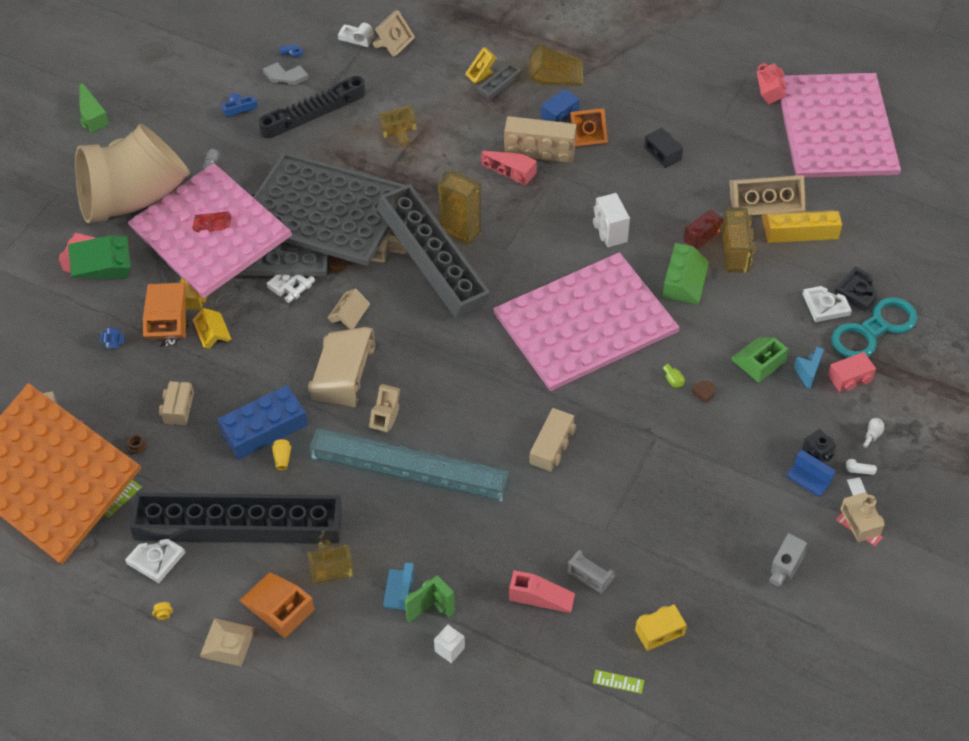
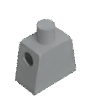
M788 533L772 562V576L769 579L772 584L780 587L784 580L787 582L791 581L804 559L807 542Z

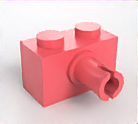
M766 63L761 64L758 67L757 76L761 95L769 105L787 97L785 91L787 85L783 80L785 75L782 68H778L775 63L769 66Z

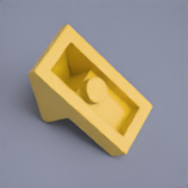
M483 47L465 75L475 84L488 79L495 74L490 70V67L497 57L487 48Z

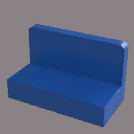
M801 450L797 454L795 464L787 472L786 476L820 497L832 483L836 470Z

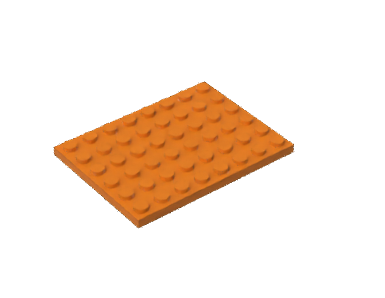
M28 383L0 415V516L63 565L142 467Z

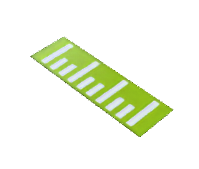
M132 480L104 515L110 518L142 486Z
M595 670L593 679L594 684L642 694L645 681L600 670Z

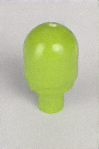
M666 364L663 369L667 373L665 376L667 381L674 388L682 387L685 383L684 376L679 370L673 369L669 364Z

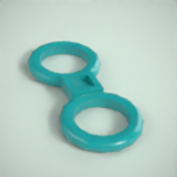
M897 297L882 299L874 306L873 317L863 322L862 325L846 323L838 326L833 331L831 337L832 346L844 358H849L865 352L867 357H869L876 349L877 337L885 332L896 334L910 331L917 322L916 310L904 299ZM887 306L901 307L908 313L909 321L902 325L890 324L883 319L880 311ZM846 332H858L868 340V347L862 351L848 350L840 343L839 337Z

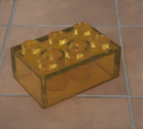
M747 207L725 208L721 233L727 273H749L750 265H753L752 253H755L756 245L755 242H752L754 231L753 228H750L752 218L751 215H748Z

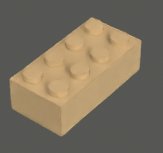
M508 116L504 130V152L523 154L532 159L572 163L575 151L576 124Z

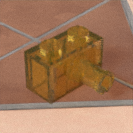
M408 105L378 113L383 137L397 135L400 147H404V142L408 146L410 141L406 132L416 129V117L412 106Z
M322 540L318 544L319 550L307 552L308 567L313 584L354 576L353 560L348 544L331 547V542L325 540L326 546H324Z

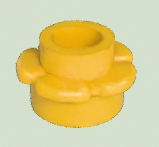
M168 602L157 603L153 606L154 611L152 615L157 617L158 620L168 619L173 613V608H171Z

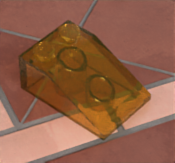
M538 43L529 55V80L542 85L581 86L583 84L582 59Z

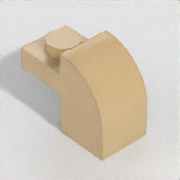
M389 229L371 261L386 262L388 252L406 254L407 251L399 239L391 235V230Z
M384 384L379 386L377 404L371 410L369 428L388 432L392 428L399 410L400 388Z

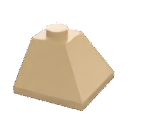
M214 618L200 657L242 667L255 627Z

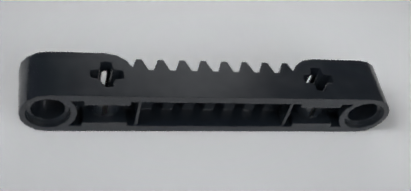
M352 76L336 83L332 89L328 88L326 93L322 91L321 95L317 93L315 98L313 96H310L309 100L305 98L303 103L298 101L297 106L292 104V108L288 106L286 109L279 108L259 118L261 136L268 139L276 137L362 99L365 96L364 78Z

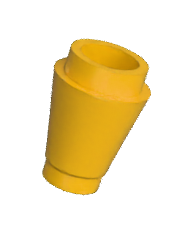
M276 440L272 446L276 469L280 471L288 469L292 447L287 440Z

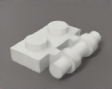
M276 275L267 283V288L280 297L287 293L288 295L284 299L287 303H290L292 300L298 299L305 289L311 288V284L315 282L313 276L306 279L304 278L305 276ZM295 284H300L298 287L293 288Z

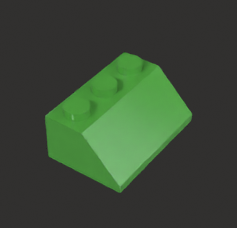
M675 243L664 282L662 298L699 305L709 261L693 246Z

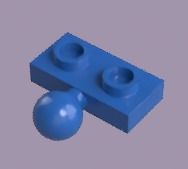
M232 93L229 96V102L221 104V108L225 116H235L240 112H250L254 108H258V104L253 95L242 98L240 94Z

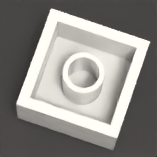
M617 193L596 198L593 224L599 230L600 239L605 242L607 248L628 242L630 217Z

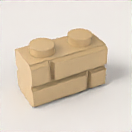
M170 381L167 389L163 390L164 404L159 407V416H162L163 423L187 425L194 395L191 383Z

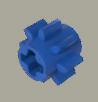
M106 328V332L101 333L100 342H104L105 347L119 348V343H124L125 334H121L120 329Z

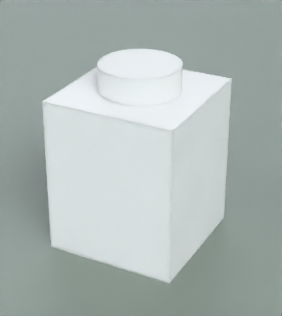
M447 624L434 639L435 652L452 663L465 649V636Z

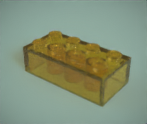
M450 169L438 182L440 225L449 236L470 246L482 232L481 183Z

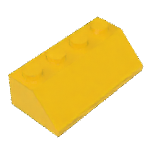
M834 210L762 214L768 243L839 239L842 228L839 211Z

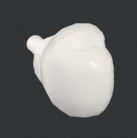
M873 418L870 420L865 437L866 440L863 444L864 448H867L870 442H875L884 432V423L881 419Z

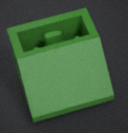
M758 337L735 354L731 360L759 383L786 362L789 349L775 337Z

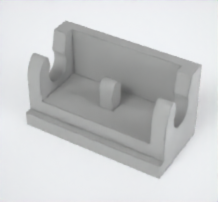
M581 550L577 551L572 559L568 561L567 572L602 594L615 578L614 571H605L582 555L583 552Z

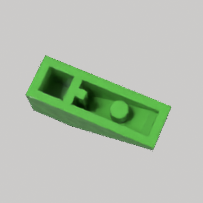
M83 83L80 84V113L82 117L80 122L84 128L87 127L92 133L109 125L105 110Z

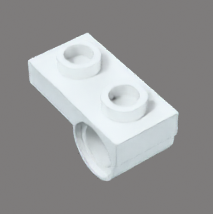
M361 23L359 28L344 24L338 33V40L369 47L374 38L373 28L367 23Z

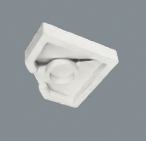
M822 286L803 290L804 299L815 322L851 315L852 310L845 296L840 294L834 295Z
M169 539L160 540V543L150 545L143 543L139 544L125 561L134 569L160 583L185 554V550Z

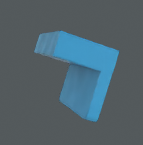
M405 563L404 570H389L383 603L384 608L405 610L406 597L412 590L414 578L413 563Z

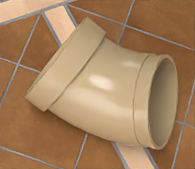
M139 124L134 131L113 145L100 147L98 144L81 145L76 150L75 176L77 194L83 218L87 223L106 222L109 217L121 216L143 209L169 194L183 182L185 177L190 175L189 169L179 156L158 135L143 124Z

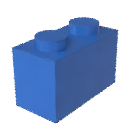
M564 89L541 105V118L545 121L564 123L571 117L570 112L579 111L580 99Z

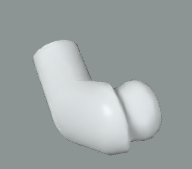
M848 459L846 461V470L849 473L876 474L877 468L875 465L857 463L855 459Z

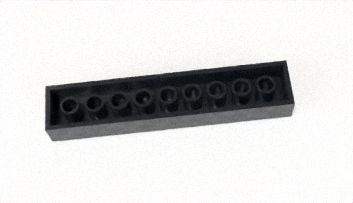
M136 493L130 530L134 541L169 539L170 541L339 543L342 517L341 496Z

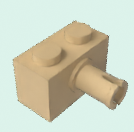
M867 492L844 498L841 506V511L858 542L881 536L885 525L882 516L875 509V497L868 495Z

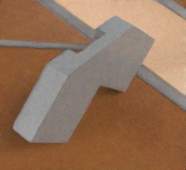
M278 62L263 68L264 74L272 83L285 82L288 85L295 86L309 79L308 74L300 65L286 72Z

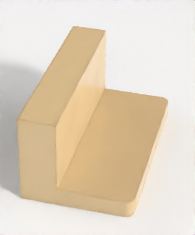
M356 288L344 293L327 319L331 323L341 320L349 329H354L369 307L370 302Z

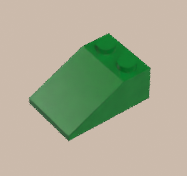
M105 236L68 244L71 278L127 279L131 268L127 236Z

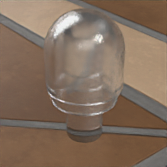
M212 148L207 151L203 159L205 162L202 166L203 169L218 162L220 152L217 149Z

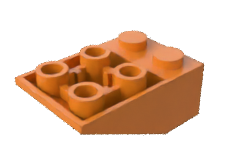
M185 283L148 284L143 314V337L148 340L186 338Z
M271 572L240 599L243 605L284 639L315 610L313 598L297 585Z

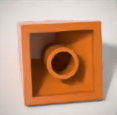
M604 108L570 112L571 124H576L575 147L608 143Z

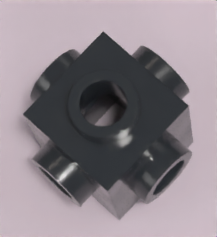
M818 429L805 438L802 450L821 462H828L835 455L836 444L830 436H827L821 429Z

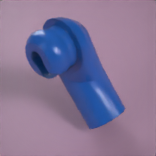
M297 45L279 47L281 55L290 54L294 57H300L303 54V50Z

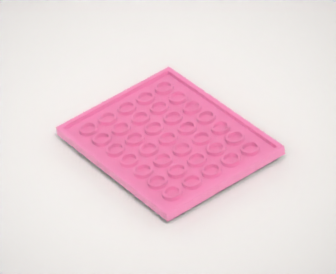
M876 73L785 75L783 77L787 85V89H785L787 97L780 99L795 175H804V178L900 175L901 168Z
M214 163L128 221L129 226L203 299L292 236L291 231Z
M620 252L493 308L495 316L550 391L679 332L680 328Z

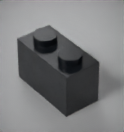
M662 127L645 136L644 148L664 168L682 160V145Z

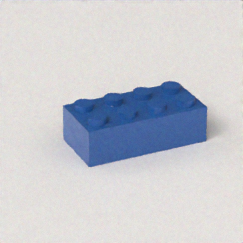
M288 385L217 419L222 436L238 460L308 426L306 412Z

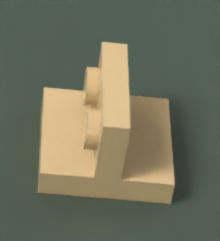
M396 10L375 29L379 37L372 44L375 48L387 47L393 57L402 51L415 36L400 12Z

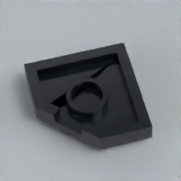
M856 266L835 289L836 294L845 296L846 300L865 311L868 310L877 298L876 289L874 290L872 284V276Z

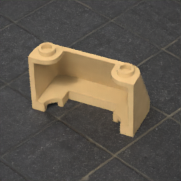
M369 327L329 332L328 336L324 337V348L313 381H309L308 384L311 400L357 407L359 398H356V393L360 390V379L367 357L373 355L375 349L373 328Z

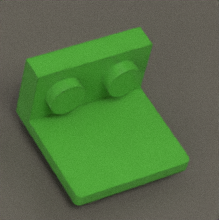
M438 575L433 579H428L419 590L411 592L406 597V620L410 623L433 604H435L439 612H444L450 617L455 613L453 590Z

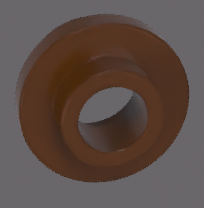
M138 434L130 436L126 443L128 451L134 454L144 451L147 446L145 438Z

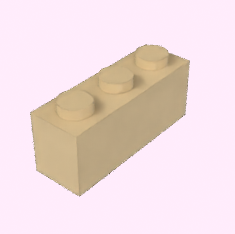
M552 408L530 451L529 464L552 472L554 465L558 466L561 459L560 453L562 450H566L569 442L568 437L574 434L576 428L574 415Z

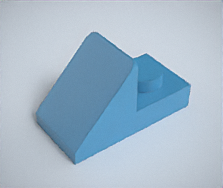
M816 347L814 354L810 353L808 360L796 357L794 364L795 371L809 389H811L824 349Z

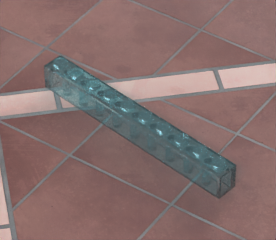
M317 428L310 445L311 458L501 502H503L509 483V471L502 468H492L480 463L475 464L462 459H452L444 455L430 454L423 450L417 451L408 449L405 446L399 447L386 442L372 441L368 438H359L347 433L341 434L329 429Z

